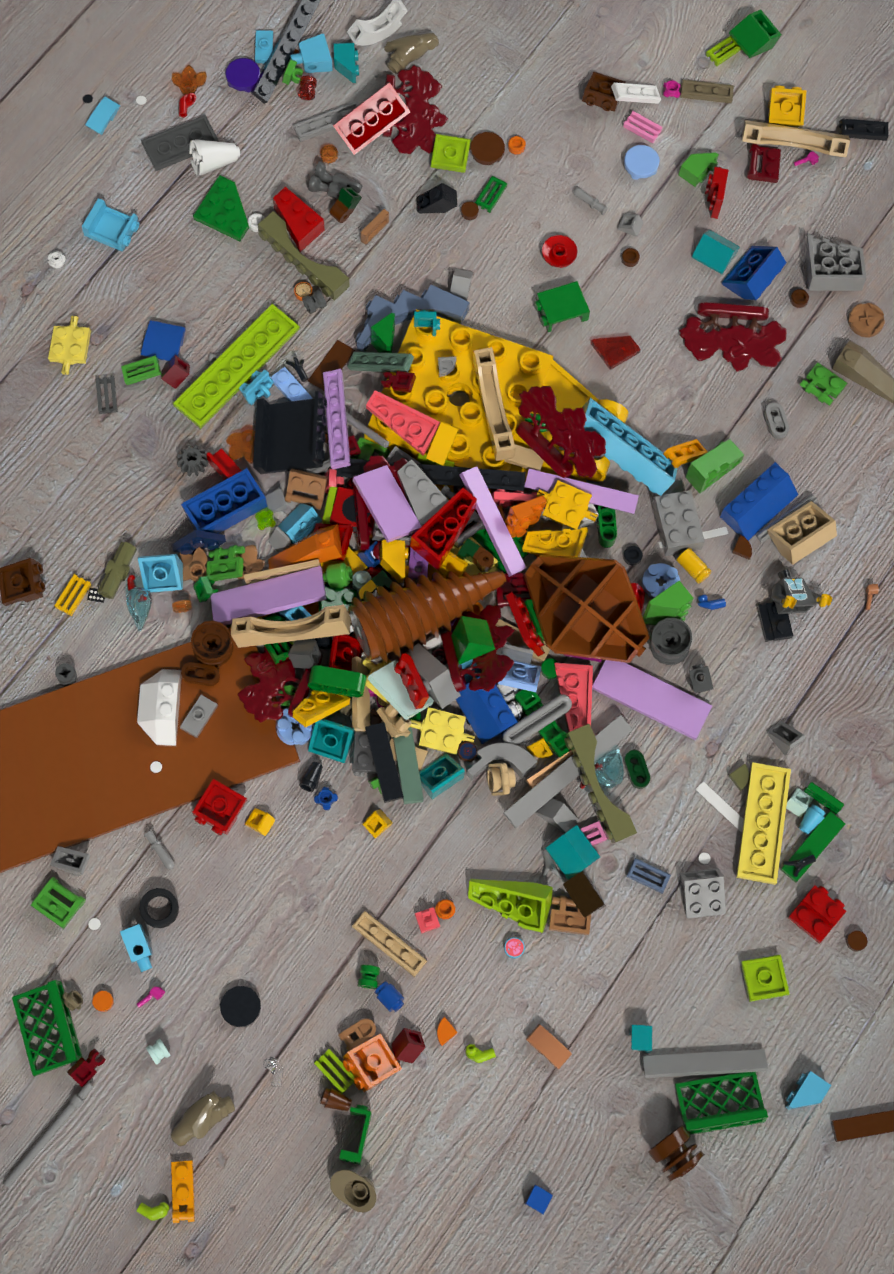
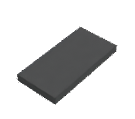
M206 115L143 139L141 143L155 171L191 158L192 154H189L191 140L217 142L219 140Z

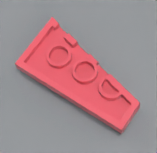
M376 390L366 404V409L424 456L441 422Z

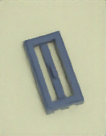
M635 858L626 877L663 894L671 875ZM638 865L644 869H647L661 877H664L665 880L663 881L655 876H652L636 868L635 866ZM635 872V873H637V874H639V875H641V876H643V877H645V878H648V879H650V880H652V881H654V882H656V883H658V884H660V885H662V886L660 887V886H658V885H656V884H653V883H651V882H649V881H647V880H645V879H643V878H641V877H639V876H637V875H634V874H632V873Z

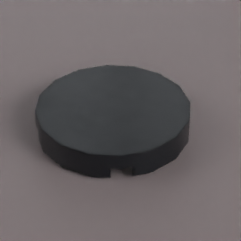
M236 986L228 990L220 1003V1011L224 1020L234 1027H247L253 1024L259 1017L261 1010V1001L257 993L245 986Z

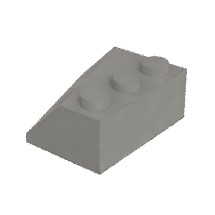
M808 234L805 260L808 291H862L866 280L863 248L844 243L838 245L831 243L829 239L823 238V240L813 238L814 235Z

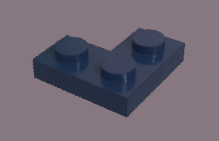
M194 530L173 543L172 550L183 555L191 554L198 547L215 550L225 543L226 539L225 535Z

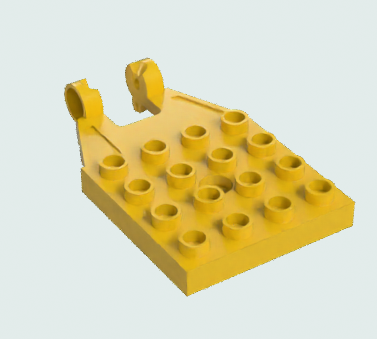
M413 315L398 353H407L414 356L408 371L415 373L416 376L411 393L393 391L392 387L383 388L381 392L439 422H445L459 428L446 459L454 462L455 467L474 468L477 466L479 469L526 472L525 482L529 469L504 462L505 459L495 460L473 363L474 350L491 347L493 349L502 402L509 427L512 431L514 444L533 450L515 431L517 425L521 421H525V418L519 414L518 410L521 404L519 394L522 391L528 392L531 387L537 386L541 388L542 386H550L556 397V410L558 412H562L564 408H571L572 410L581 408L592 398L623 423H626L629 415L628 410L621 404L611 400L597 399L553 360L554 356L436 316V319H440V330H436V336H432V327H414ZM456 356V365L453 371L446 376L439 377L438 357ZM463 391L468 395L469 402L462 406H455L450 402L448 396L453 392ZM372 414L367 427L389 442L387 449L391 452L397 446L418 461L419 452ZM548 430L540 432L549 442L552 440V434ZM364 434V439L378 444L377 442H375L370 437ZM431 444L429 445L424 455L428 454ZM554 444L553 446L564 456V450L559 449L560 446ZM605 456L594 457L597 471L592 478H589L588 476H579L574 462L568 460L574 468L569 478L582 482L587 480L594 482L603 481L610 467V461ZM543 461L541 472L558 475Z

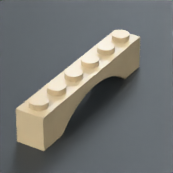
M749 120L744 122L741 137L742 142L792 146L839 157H847L850 138L847 135Z
M491 347L474 350L473 363L495 460L514 458L516 448L502 402L493 349Z
M345 605L325 607L312 616L293 621H269L255 617L232 619L231 636L238 648L346 635L350 634L351 617Z

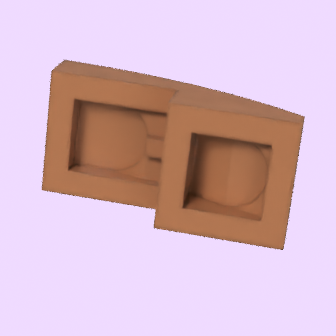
M540 1024L526 1038L557 1069H560L572 1055L562 1043Z

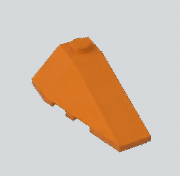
M338 524L320 528L268 559L269 569L317 559L322 563L342 557Z

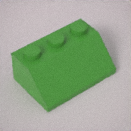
M678 581L648 602L643 620L645 624L657 625L659 621L666 618H677L685 621L694 598L683 584Z

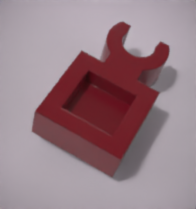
M397 371L395 376L390 372H384L385 379H388L387 381H381L384 388L392 387L393 391L411 393L416 379L415 373Z
M96 1049L90 1051L86 1060L81 1057L67 1071L81 1087L97 1073L94 1068L102 1065L106 1060L102 1055L95 1059L99 1054Z

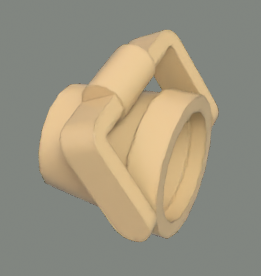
M506 763L488 764L487 782L491 795L509 794L510 788L515 787L516 784L514 769L508 768Z

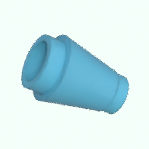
M812 804L811 807L807 808L799 829L808 835L824 819L825 812Z

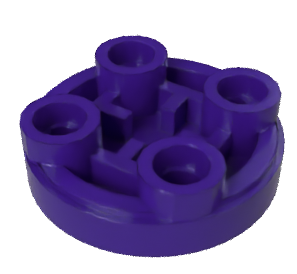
M247 58L236 59L226 68L228 86L248 93L252 92L261 75L259 66L253 60Z

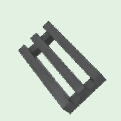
M114 376L108 379L107 377H103V379L96 378L99 414L118 412ZM108 383H111L113 408H110ZM101 384H104L106 409H103Z

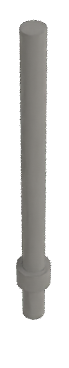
M309 388L307 392L311 397L315 398L316 390ZM346 412L348 423L382 447H388L389 442Z
M89 1082L84 1085L77 1095H73L69 1100V1105L3 1182L8 1188L12 1186L74 1110L80 1108L84 1103V1098L94 1088Z

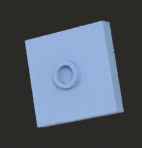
M513 660L512 668L507 672L503 681L498 682V684L536 692L541 666Z

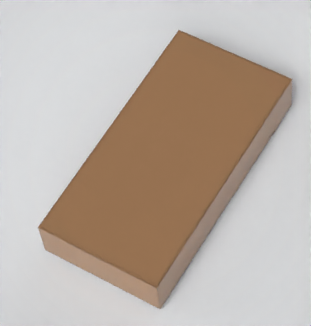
M383 209L361 231L362 243L368 244L389 223V212Z

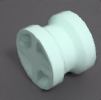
M160 1038L156 1040L154 1045L146 1047L156 1065L164 1057L168 1058L171 1056Z

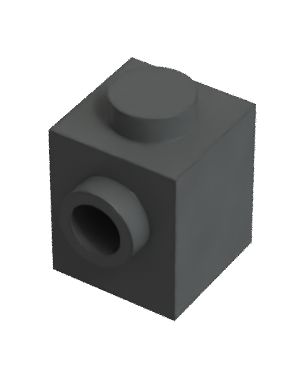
M704 664L692 666L693 670H689L694 693L714 690L709 667H704ZM699 675L705 677L703 681H698Z

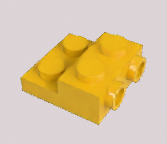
M774 86V88H771L769 92L768 124L803 127L807 90H802L801 87L785 89L784 86Z

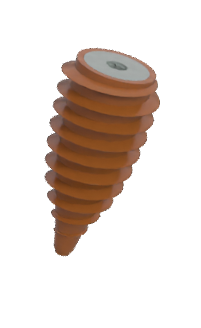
M449 571L444 579L438 572H434L431 581L423 574H420L417 584L410 578H405L403 588L398 583L392 582L390 592L384 587L379 586L376 597L371 592L365 591L362 602L353 597L351 606L348 607L354 634L368 660L371 661L380 657L387 663L388 653L393 651L400 658L401 647L406 645L413 652L414 641L419 639L426 645V635L432 633L438 639V629L442 626L451 631V621L454 618L460 620L462 613L467 609L473 612V605L480 600L483 601L485 596L502 586L506 582V577L503 571L478 573L476 575H469L467 572H463L460 577Z

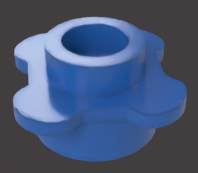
M323 787L314 798L315 803L322 805L324 810H330L333 802L338 800L337 794H333L328 787Z

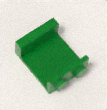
M578 281L539 292L536 295V301H534L536 311H539L541 314V324L543 327L546 326L548 332L552 331V325L576 317H580L581 322L589 319L590 310Z
M356 1104L355 1108L351 1107L350 1109L351 1115L366 1119L358 1153L341 1150L340 1161L361 1165L372 1112L368 1111L367 1106Z

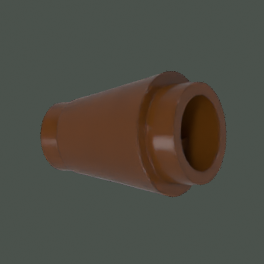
M325 1088L320 1100V1104L324 1105V1108L347 1112L352 1103V1099H349L333 1088Z

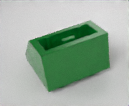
M762 10L749 14L729 32L734 41L749 58L772 49L782 35Z

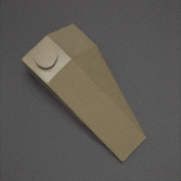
M849 341L837 358L832 370L894 404V378L866 349Z

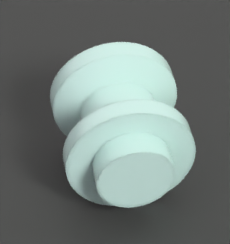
M358 571L353 575V588L357 590V593H359L362 586L371 580L368 572Z

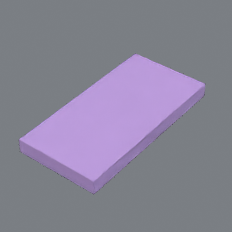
M387 465L353 477L356 488L387 543L415 533L422 527Z

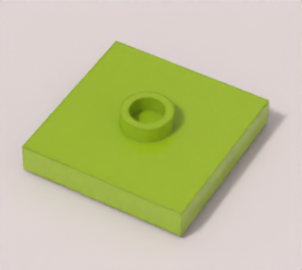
M436 134L431 168L465 173L471 139Z
M781 954L740 962L749 1002L790 995Z

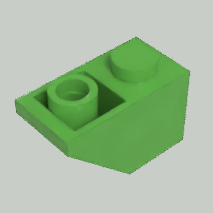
M691 154L681 165L679 176L696 187L699 182L703 183L709 171H714V168L717 167L719 154Z

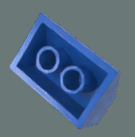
M751 246L722 281V284L743 299L757 300L787 262L778 247Z
M468 683L466 689L459 692L461 696L456 699V702L481 744L486 743L518 723L496 684L493 689L487 692L483 689L470 690Z

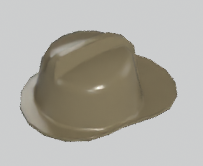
M344 1169L337 1171L332 1176L330 1188L333 1194L353 1210L364 1213L370 1211L375 1206V1187L369 1178Z

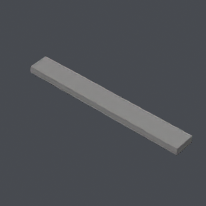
M619 715L595 735L597 745L594 762L633 730L622 715ZM573 754L503 812L514 828L521 825L581 774L580 768H576L573 763Z

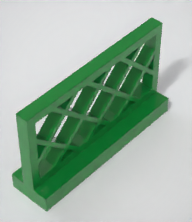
M58 980L50 981L44 986L12 997L34 1077L68 1064L76 1063L82 1057L71 1013L64 1003L63 993L65 991L63 984ZM48 990L49 998L46 1004L38 1001L40 993ZM28 998L32 1000L27 1011L21 1009L20 999ZM35 1003L44 1006L39 1018L30 1013ZM47 1009L54 1012L55 1017L51 1024L42 1020ZM28 1016L37 1020L32 1031L27 1029L25 1025ZM41 1022L49 1026L44 1037L36 1033ZM53 1029L59 1031L60 1034L57 1043L48 1040ZM33 1036L42 1039L38 1050L31 1048L30 1042ZM46 1042L55 1046L50 1057L41 1053ZM58 1048L63 1050L66 1056V1060L62 1062H57L53 1059ZM40 1055L48 1061L44 1068L37 1070L36 1061Z
M756 1072L737 1073L675 1084L683 1127L689 1135L764 1123L768 1118ZM752 1077L753 1086L751 1090L739 1084L743 1078ZM723 1081H729L735 1085L730 1094L720 1088ZM705 1084L715 1088L710 1097L700 1091L701 1087ZM688 1087L695 1092L690 1101L682 1096L681 1088ZM737 1087L747 1093L743 1102L732 1096ZM717 1090L727 1097L723 1105L712 1099ZM697 1094L707 1100L702 1109L692 1103ZM751 1096L757 1100L759 1108L751 1109L744 1103ZM729 1099L740 1105L737 1111L730 1112L725 1108ZM709 1102L720 1109L716 1115L711 1116L704 1111ZM690 1105L700 1113L696 1118L687 1120L686 1110Z

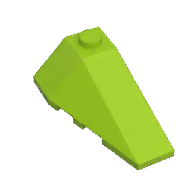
M470 879L468 898L487 909H494L500 912L501 916L506 919L508 917L518 922V926L524 929L543 933L551 907L553 887L534 882Z

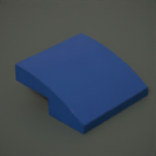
M150 320L141 355L146 357L156 355L158 359L170 361L175 355L179 357L186 328Z

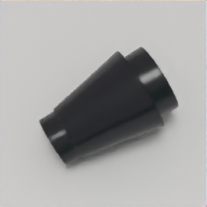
M312 762L299 779V786L308 792H313L314 789H317L323 766L318 762Z

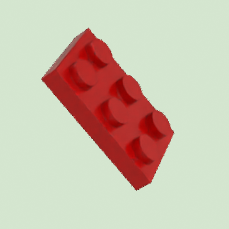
M513 592L506 595V598L524 642L538 657L545 654L542 647L545 645L544 641L537 635L526 605H524L521 597L517 598Z

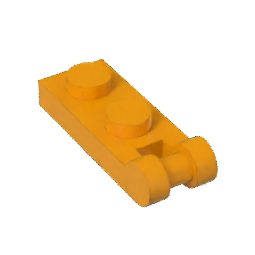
M695 439L670 447L663 455L672 461L671 464L674 468H678L682 464L698 459L708 451Z
M193 1161L171 1162L173 1223H180L182 1220L195 1222ZM180 1205H187L188 1210L180 1212Z

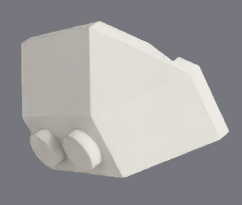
M162 669L140 685L137 723L156 745L176 746L182 679L181 670Z

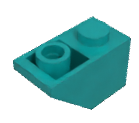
M354 43L334 44L335 70L352 83H356V76H359V65H355V61H358V50H355Z

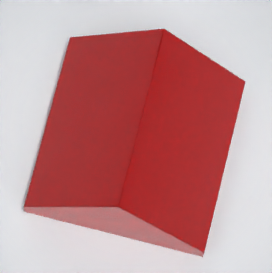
M348 635L333 636L329 667L352 671V658L356 656L361 658L363 653L357 639Z

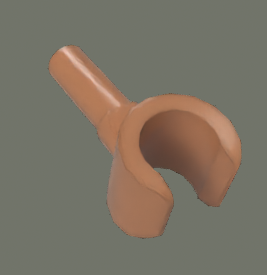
M870 584L866 587V610H870L872 595L879 592L878 584Z

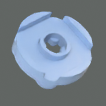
M663 563L650 565L642 577L643 590L651 599L655 598L680 581L677 569ZM662 578L666 583H664L662 586H659V583L656 582V580Z
M289 708L283 710L282 718L276 720V733L278 737L288 745H304L311 739L315 723L305 728L297 720L288 716ZM291 723H297L300 730L297 728L293 730Z

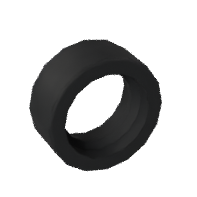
M155 888L149 890L142 897L139 910L141 917L148 925L154 928H164L176 920L179 913V905L176 897L170 891L163 888ZM164 897L170 902L171 912L165 919L155 920L148 914V904L153 898Z

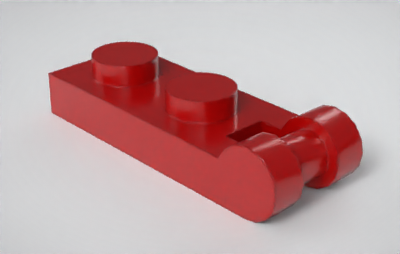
M404 653L399 658V662L396 663L394 670L400 674L403 685L406 687L415 709H421L427 702L429 694L412 657Z

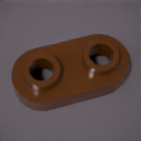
M188 662L181 668L182 678L188 683L214 686L220 680L219 670L212 665ZM189 672H195L193 676H188ZM210 674L214 675L213 679H207V676Z

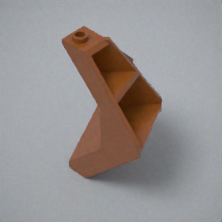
M540 555L530 565L524 574V578L546 646L554 653L630 663L636 655L640 657L646 650L644 645L650 636L626 569L617 560Z

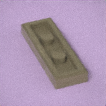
M682 79L680 98L732 104L734 85Z

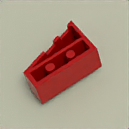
M284 187L273 197L275 212L286 222V229L291 239L295 242L298 251L301 252L325 230L324 219L287 187Z

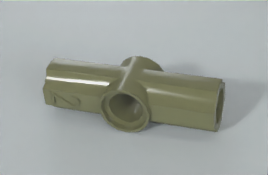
M128 542L120 543L114 558L110 559L106 566L105 577L98 589V594L108 599H114L121 582L125 581L128 576L129 565L137 550L135 546Z

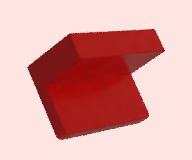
M222 448L213 455L210 452L206 453L208 463L223 480L242 471Z

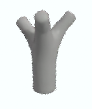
M544 850L542 852L545 860L543 876H546L550 870L562 879L563 876L555 867L552 857Z

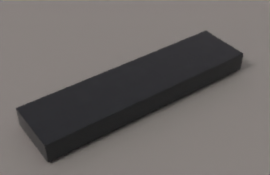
M385 723L366 726L365 730L384 803L403 799L404 796Z

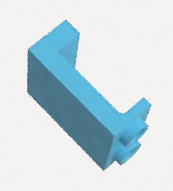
M99 198L82 225L84 236L122 252L126 246H129L131 236L139 228L136 214L133 213L130 217L106 207L105 201Z

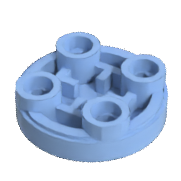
M636 145L627 151L624 166L631 175V178L638 180L655 175L660 160L653 148L646 145Z

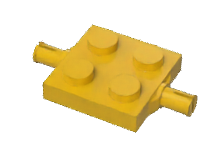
M557 480L550 494L539 489L536 495L538 497L544 496L547 501L543 516L574 530L578 529L584 517L595 522L598 514L588 511V504L592 497L591 494Z

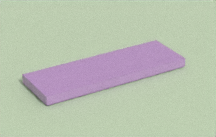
M321 566L211 595L213 621L221 622L223 625L232 624V619L256 618L326 600Z
M605 660L592 686V690L693 740L697 739L712 708V705L625 662Z

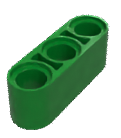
M596 505V511L599 515L597 519L598 541L602 547L610 548L614 545L617 537L615 509ZM607 517L611 521L605 522L602 518ZM604 535H610L612 539H606Z
M315 665L311 668L307 686L316 691L359 698L363 697L367 676L359 672Z

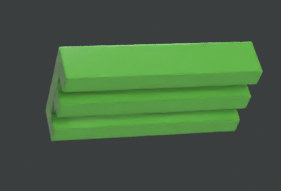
M157 356L121 366L126 385L161 375Z

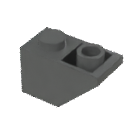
M313 638L295 641L292 648L289 649L288 656L294 668L311 669L312 666L318 664L321 653L316 640Z

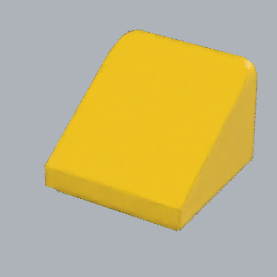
M254 808L245 825L266 836L275 819L269 813Z
M378 809L362 825L374 838H377L393 822L381 809Z

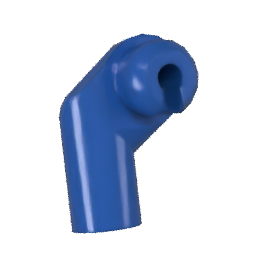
M699 595L697 597V604L702 608L715 610L726 607L724 598L708 601L707 595Z

